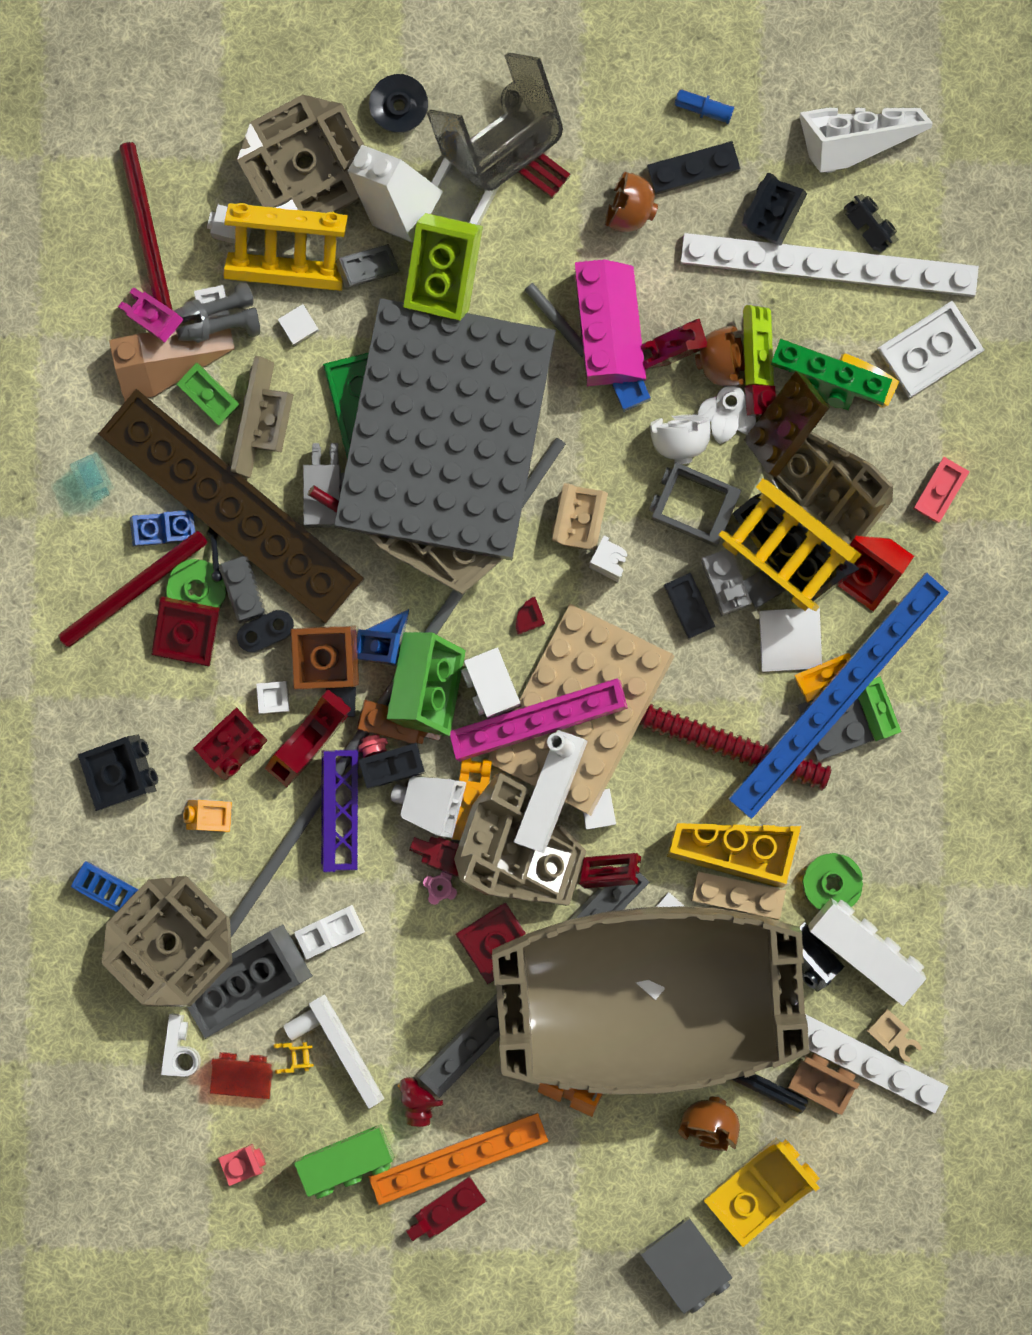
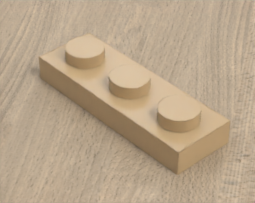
M697 871L691 901L780 920L786 890Z

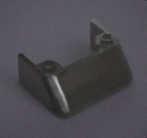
M509 52L504 55L513 80L504 88L501 94L500 101L504 114L472 138H470L462 115L432 109L426 112L441 154L479 189L495 190L556 144L562 136L563 124L541 58Z

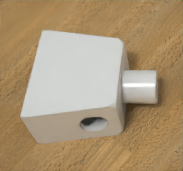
M411 776L408 787L398 784L394 786L391 800L392 802L403 804L401 810V817L435 835L452 838L466 782Z

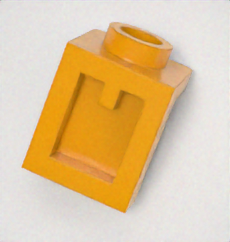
M188 800L183 812L186 830L230 832L232 802Z

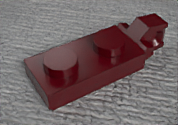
M416 837L413 838L409 851L423 856L422 863L459 878L454 860L459 844L441 837H430L429 842Z
M468 1176L421 1208L420 1212L415 1215L418 1222L408 1228L406 1233L412 1241L424 1233L429 1238L434 1235L437 1236L487 1202L471 1176Z

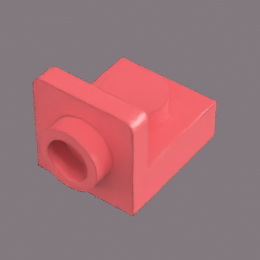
M253 1144L218 1158L229 1186L262 1174L264 1172L262 1166L266 1165L261 1149H255Z

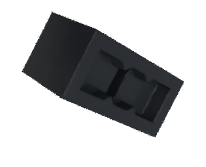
M417 743L359 759L368 790L426 773Z

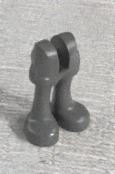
M246 282L239 283L235 286V291L229 296L206 303L192 300L174 310L183 318L181 323L191 320L195 323L176 330L178 341L204 342L209 340L210 334L230 328H243L247 335L251 337L260 335L257 309L255 307L249 308L254 303L249 285ZM233 308H249L220 318H208L210 315Z

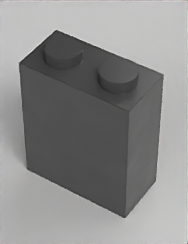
M689 1216L640 1251L641 1256L683 1314L687 1311H690L691 1314L695 1313L706 1304L704 1301L706 1297L713 1292L717 1296L730 1287L728 1281L732 1279L731 1274Z

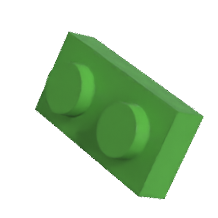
M196 363L177 383L219 426L241 405L199 363Z
M881 676L874 678L860 694L858 700L863 707L869 729L876 742L901 733V729Z

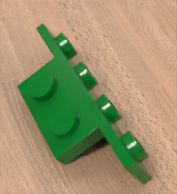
M781 338L771 365L791 373L798 371L804 374L826 403L834 408H842L847 411L850 409L854 396L883 406L892 379Z

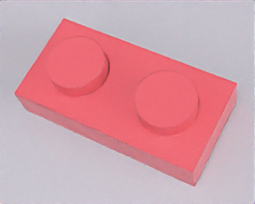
M943 457L913 509L939 524L970 471Z

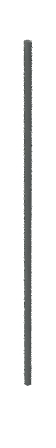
M556 437L528 478L523 507L566 445L559 438ZM453 590L425 632H432L437 635L463 595ZM393 679L377 703L389 705L394 684ZM358 730L345 750H358V746L363 743L362 739L368 737L370 733ZM340 756L337 760L336 772L340 776L350 764L351 756ZM321 785L231 916V938L320 808Z

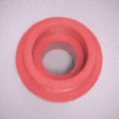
M371 735L363 738V743L358 746L359 752L363 753V757L366 758L386 752L388 742L386 738H380L379 735Z

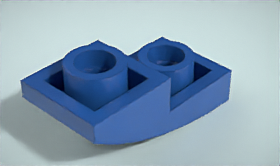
M190 510L163 512L162 514L133 515L130 517L133 547L182 542L195 532L194 515Z

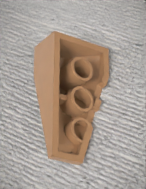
M231 329L210 334L209 340L199 343L194 341H178L176 330L166 342H163L150 332L109 340L124 401L129 398L135 389L139 390L147 398L155 397L162 393L163 390L179 382L196 363L206 367L235 349Z

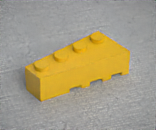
M677 823L672 834L667 857L783 888L787 884L801 826L780 827L775 825L745 826L736 824Z

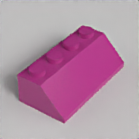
M605 259L575 262V282L587 387L637 382L638 380L646 381L643 364L644 355L641 349L642 337L634 266Z

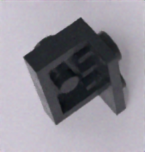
M767 173L764 180L759 183L756 196L751 205L744 212L742 225L751 235L781 246L807 196L806 191L779 181L774 174Z
M804 922L799 926L802 932L803 981L807 986L819 992L832 982L831 980L845 966L818 937L810 932L808 925Z

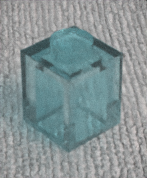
M97 452L69 464L82 494L87 500L92 498L95 502L110 495L109 490L113 489L114 485L101 456Z

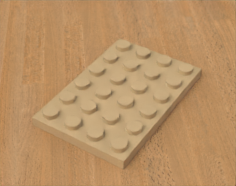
M569 604L519 699L520 706L515 708L514 711L616 678L621 681L628 709L560 730L588 741L564 802L591 816L675 656L572 604ZM556 732L492 751L488 760L492 761L493 766L535 787L550 750L547 745V739Z

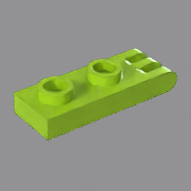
M745 305L743 308V343L746 385L774 386V369L771 365L773 359L771 310L767 307Z

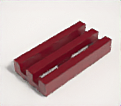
M525 139L520 142L518 148L506 160V164L552 199L571 175ZM526 149L561 176L560 180L524 154L523 150ZM520 158L554 184L553 189L519 165L516 159Z
M638 853L584 857L579 884L584 889L636 885L638 882L636 874H639L640 870L637 864L641 863L642 857ZM629 864V866H625V867H613V866H610V865ZM605 866L601 869H589L590 867Z

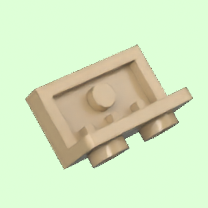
M564 483L563 489L558 496L559 509L557 518L552 525V541L566 547L596 551L608 493L602 490L581 488Z

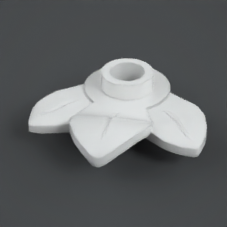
M737 386L723 387L716 397L706 399L700 405L698 415H703V420L707 417L710 418L712 434L719 444L731 439L737 430L748 435L749 431L756 424V416H747L746 397L743 390ZM730 395L737 398V402L733 406H729L725 402L726 398Z

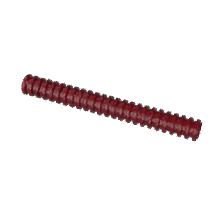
M653 704L648 706L639 723L643 730L650 728L652 733L658 731L661 736L667 734L669 739L676 737L678 742L684 740L687 745L695 744V748L702 746L704 751L710 749L713 750V754H717V752L722 753L721 757L724 758L728 755L730 760L734 761L736 758L739 759V763L748 762L750 767L753 764L757 766L771 750L769 744L765 743L762 746L760 741L751 742L749 737L746 740L742 739L740 734L734 736L731 731L725 733L723 728L720 731L716 730L714 725L708 727L705 722L699 724L697 719L690 721L688 716L682 718L679 713L673 715L671 710L664 712L662 707L656 709ZM812 759L808 761L803 760L789 777L792 778L793 782L800 780L802 785L808 783L811 788L817 786L819 791H823L827 786L832 769L829 765L823 767L821 762L814 764Z

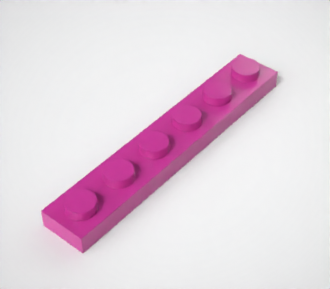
M616 678L451 730L450 738L455 758L460 762L556 732L557 730L628 709L621 681Z

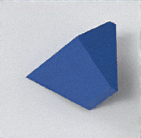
M409 609L366 630L358 629V659L397 667L399 647L402 642L403 632L406 630Z

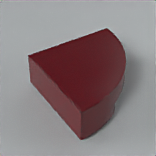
M534 596L527 600L522 608H520L516 618V631L518 635L546 625L536 597Z

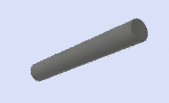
M531 283L524 291L576 352L583 357L582 339L537 286Z

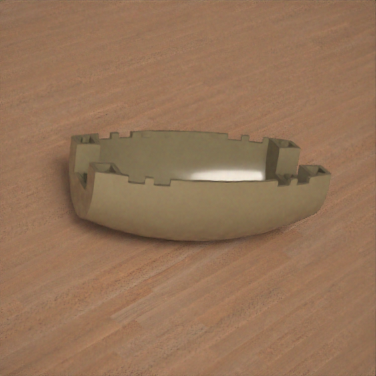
M686 906L641 907L602 912L566 920L525 934L492 950L500 1030L501 1073L507 1077L521 1079L540 1085V1083L555 1085L559 1089L569 1090V1088L588 1090V1093L616 1095L660 1094L726 1083V1080L741 1076L749 1077L755 1075L757 1071L772 1066L776 1068L810 1053L802 975V963H804L802 932L799 926L763 916L724 909ZM650 980L665 987V990L655 1000L636 982Z

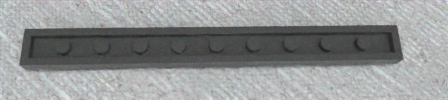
M622 864L620 867L629 866V864ZM639 872V874H636L638 878L636 885L600 887L569 920L602 912L624 910L650 882ZM497 993L417 1074L419 1079L439 1098L500 1037Z

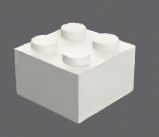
M498 647L464 661L466 668L461 671L467 687L474 686L477 696L473 697V701L479 716L485 714L486 718L490 719L520 706V701Z

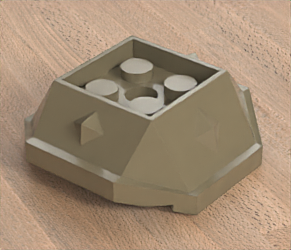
M302 94L250 122L237 161L261 206L336 213L360 199L348 169L361 145H364L342 103L330 102ZM304 156L313 159L312 165L307 169L297 166L298 160Z
M187 876L149 879L106 923L104 952L101 964L143 1006L191 1007L232 964L230 918ZM175 937V947L172 950L167 951V941L170 938Z

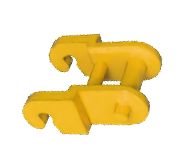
M293 1042L273 1044V1048L289 1047L292 1057L291 1068L276 1069L275 1074L293 1073L295 1068H304V1071H309V1067H313L314 1064L309 1063L308 1049L313 1048V1046L307 1045V1042H302L303 1046H293ZM302 1049L303 1064H296V1050Z

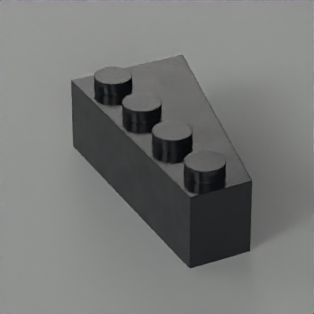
M762 492L750 498L733 512V515L740 524L745 521L761 500L759 497ZM777 504L774 508L770 507L749 534V537L758 549L762 547L784 519L782 515L785 513V510ZM801 523L797 527L793 526L767 559L768 563L777 573L781 571L807 538L806 533L808 529ZM824 541L820 545L816 544L788 581L802 592L831 554L829 552L832 548ZM847 560L843 564L840 562L811 600L815 603L858 571L859 568Z

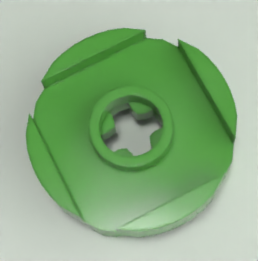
M189 559L181 562L172 570L166 593L168 598L221 608L226 599V586L223 578L220 582H214L211 579L213 572L212 563L205 560ZM193 581H196L198 584L203 583L205 586L200 597L196 594H189Z
M830 853L818 856L807 866L802 883L808 901L819 910L823 908L830 898L837 903L843 900L852 907L861 896L863 877L859 866L851 858L837 853ZM830 875L833 878L836 876L840 877L841 880L838 882L839 890L836 891L833 888L827 890L825 887L828 883L826 880L827 876Z

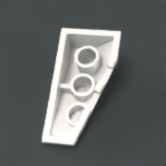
M838 108L800 112V121L808 155L820 173H830L838 169L851 167L932 128V121L921 108H885L882 110V114L866 112L865 108H855V114H838Z

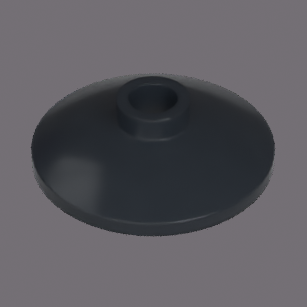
M405 74L389 75L381 79L374 86L369 99L370 112L375 122L383 129L393 133L408 132L419 126L427 114V93L422 84L411 76ZM397 101H401L405 104L403 110L397 111L393 107Z

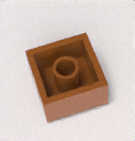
M356 625L291 629L294 689L354 687L359 685Z

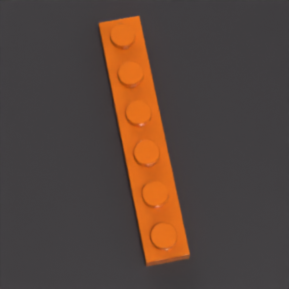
M537 1112L396 1165L380 1174L370 1175L369 1180L377 1202L381 1205L549 1141Z

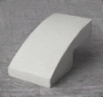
M353 905L294 932L306 959H309L365 931Z

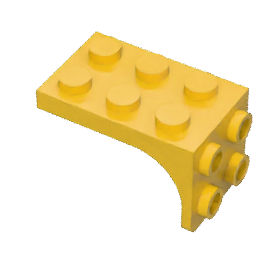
M777 1137L703 1199L742 1247L748 1244L802 1197L820 1189L816 1184L820 1178L806 1162L802 1166L799 1164L796 1158L800 1154L786 1139L783 1142Z

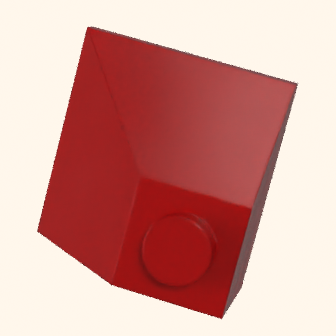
M855 536L849 545L861 554L854 563L859 570L838 585V587L874 612L902 576L914 555L890 538Z

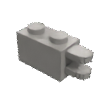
M313 443L312 465H304L305 528L334 527L337 513L308 496V491L315 485L337 500L340 499L345 473H341L339 465L338 443H331V465H320L321 447L319 443Z

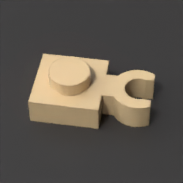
M888 1009L866 1030L887 1051L890 1052L896 1046L899 1056L906 1062L911 1061L905 1054L907 1046L913 1045L919 1051L922 1049L916 1040L904 1037L910 1029Z

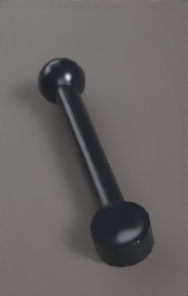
M209 527L207 536L211 539L213 561L211 579L214 582H220L222 575L218 566V534Z

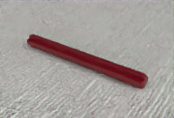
M134 142L123 143L119 148L153 298L172 310L136 145Z
M200 531L194 532L58 635L59 640L65 647H71L171 572L178 564L184 562L207 545L208 542Z

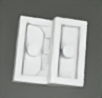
M810 608L806 611L802 609L759 611L762 672L805 670L822 664L820 609L817 611Z

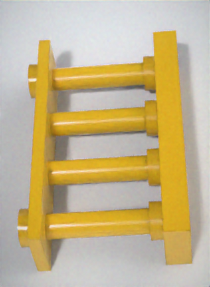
M229 203L224 225L235 226V253L228 252L224 279L342 291L343 280L335 263L336 237H344L348 215L335 212L322 213L253 206L245 203ZM247 228L265 229L264 256L247 254ZM277 231L295 232L294 259L276 257ZM307 234L325 235L324 262L306 260Z
M762 478L756 486L762 492L759 497L761 500L733 536L723 530L718 534L725 540L722 545L735 556L740 552L794 595L791 601L804 611L808 608L817 611L820 606L811 600L840 562L843 564L847 560L854 564L861 554L770 481ZM777 504L785 510V513L782 515L784 519L759 551L754 554L742 543L770 507L774 508ZM801 523L808 529L806 533L807 538L781 571L777 573L765 561L793 526L797 527ZM824 541L832 548L829 552L831 555L801 592L788 580L816 544L820 545Z

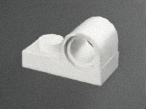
M169 1014L161 1075L185 1077L195 1073L200 1067L201 1057L194 1048L180 1046V1041L186 1040L188 1022H183L184 1015ZM182 1053L189 1054L193 1059V1066L190 1070H184L178 1064V1058Z

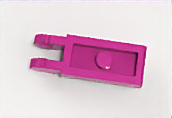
M133 287L129 293L137 300L136 303L131 307L127 303L121 302L118 308L132 321L163 342H166L183 321V318L146 292L142 293Z

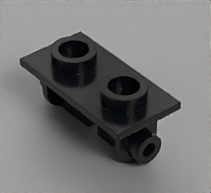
M856 195L854 198L858 203L855 204L852 200L845 205V215L857 230L861 229L865 224L870 227L862 236L873 251L877 250L881 254L889 248V245L886 243L887 241L891 244L899 240L895 235L897 230L888 219L883 220L877 213L879 207L870 196Z

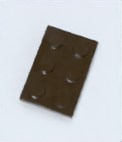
M795 371L754 427L749 431L744 441L767 473L777 477L830 407L807 377Z

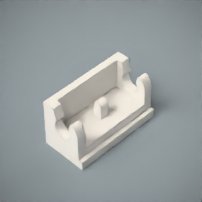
M603 536L589 568L619 582L624 569L617 563L618 560L625 562L627 553L623 548L609 542L608 537Z

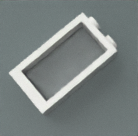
M454 138L431 182L443 191L431 214L480 225L508 171V165L504 163L505 159L490 151L486 154L478 150L479 146L471 140L463 138L460 141Z

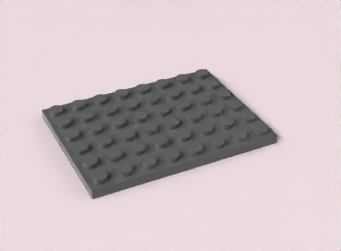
M380 298L334 527L341 530L512 561L556 330L465 314L460 321L404 308V302Z

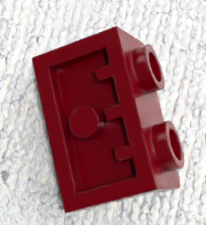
M236 707L193 749L225 781L230 776L235 775L251 756L256 755L262 749V746L267 742V738Z

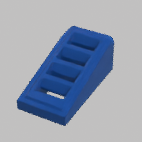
M89 861L83 863L71 885V888L115 912H118L139 890ZM92 871L96 874L88 888H86L83 884ZM101 877H103L106 881L99 894H97L94 890ZM112 883H114L117 887L110 899L107 900L104 897ZM125 889L128 892L121 905L118 906L115 902L121 891Z

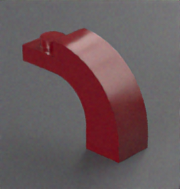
M328 689L321 696L304 722L272 756L264 769L287 788L328 743L346 720L351 708Z

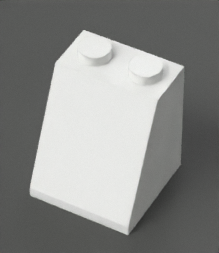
M361 145L348 169V173L372 226L413 243L417 221L425 213H432L443 191L401 159Z

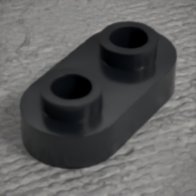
M272 611L241 626L237 633V642L246 652H259L287 639L291 635V629H294L293 618L286 611ZM277 619L284 621V627L281 630H275L273 627V623ZM249 632L257 634V639L253 643H249L246 640Z

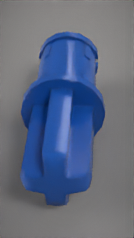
M682 89L678 91L675 99V106L700 114V118L706 116L725 122L728 125L734 110V106L709 99L710 95L703 97Z

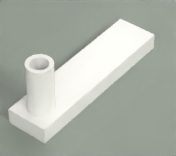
M557 730L556 733L548 737L547 745L550 750L514 841L516 844L543 854L545 853L588 741Z
M325 994L309 1003L311 1010L284 1025V1029L292 1041L321 1025L368 1108L375 1106L385 1099Z

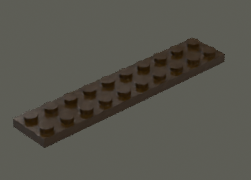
M135 389L98 433L100 437L243 556L247 557L255 566L326 625L363 582L364 577L240 474L231 472V467L139 390Z

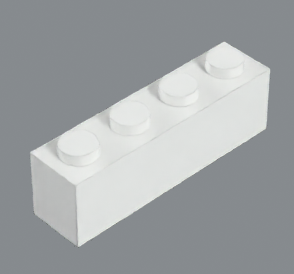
M830 898L808 924L810 932L904 1006L926 980L925 974L922 971L924 966L914 957L909 956L907 959L900 954L901 948L889 937L885 940L876 934L878 929L864 918L862 921H859L852 915L855 911L846 902L840 900L837 903Z

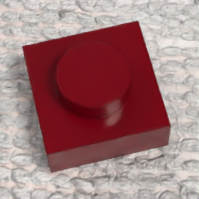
M753 384L745 386L747 416L763 415L767 407L776 398L775 386Z

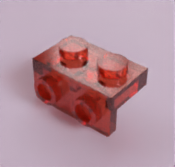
M219 1052V1057L212 1058L210 1094L263 1099L271 1098L274 1062H267V1056L249 1055V1060L237 1059V1053Z

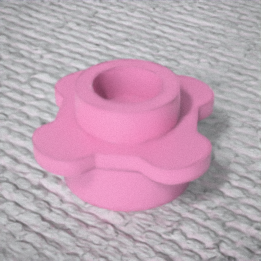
M441 872L438 876H427L424 879L423 885L428 889V901L431 904L436 905L440 900L447 898L452 900L456 897L457 891L452 887L450 881L452 875ZM438 885L443 886V889L441 891L437 889Z

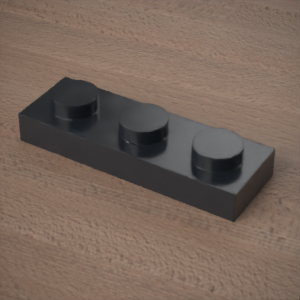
M733 141L647 165L655 195L735 173L741 169Z

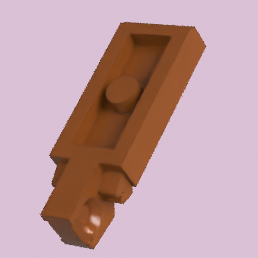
M367 700L363 701L357 725L358 730L412 744H423L424 737L440 741L441 735L406 728L388 720V706Z

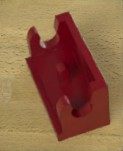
M695 319L654 338L652 341L643 343L641 349H650L653 357L643 361L645 369L670 365L706 348L707 340L700 319Z

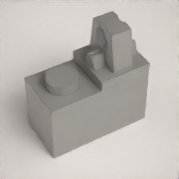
M725 549L702 558L701 563L721 617L747 608L752 604L734 555L730 551Z

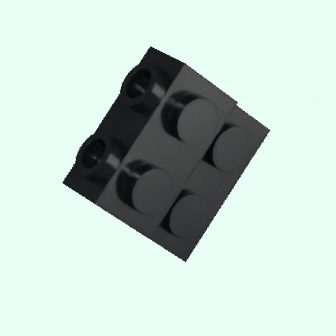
M139 734L127 736L78 754L95 811L103 810L157 791L155 785L158 784V775L154 768L149 767L146 758L149 755V747L144 739H140Z

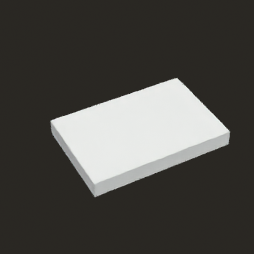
M951 301L878 347L877 351L910 399L982 353L984 348L954 302Z

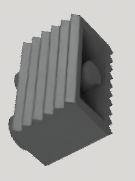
M245 556L218 565L236 619L240 624L259 618L267 613L264 609L265 605L262 603L261 594L258 592V583L255 581L256 578L253 575L252 566L249 564L250 560Z

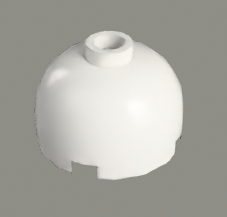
M703 415L672 416L675 420L664 424L662 418L651 422V437L654 447L664 457L674 459V463H691L692 457L700 455L706 449L710 440V418L707 417L703 420Z

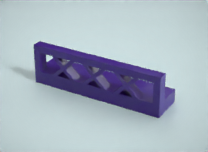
M321 750V870L323 872L358 870V750ZM336 756H351V769L341 777L336 772ZM350 775L351 786L345 781ZM342 783L351 790V799L343 807L336 802V789ZM350 805L351 816L345 811ZM342 813L351 820V829L343 837L336 832V819ZM350 835L351 846L345 841ZM342 843L351 850V863H335L336 849Z

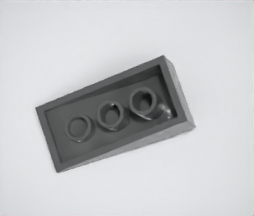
M283 924L233 952L232 964L191 1007L187 1008L206 1039L308 980L313 975Z

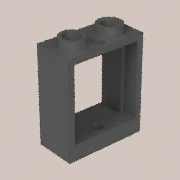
M675 462L673 469L666 468L660 482L665 485L662 495L655 494L649 511L654 513L651 520L717 548L721 540L718 534L722 530L725 531L742 490ZM678 475L726 495L710 534L662 514Z

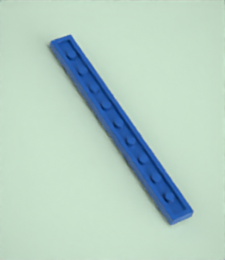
M924 573L731 794L728 800L752 819L949 592L928 573Z

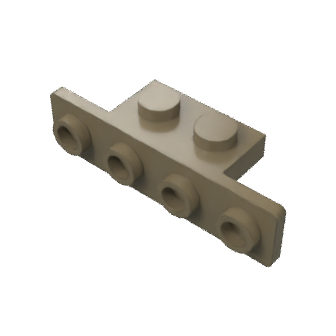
M261 356L254 357L253 365L250 368L249 385L243 400L244 409L241 423L237 429L236 447L231 458V472L244 477H251L257 449L282 453L294 396L289 392L269 390L274 362Z

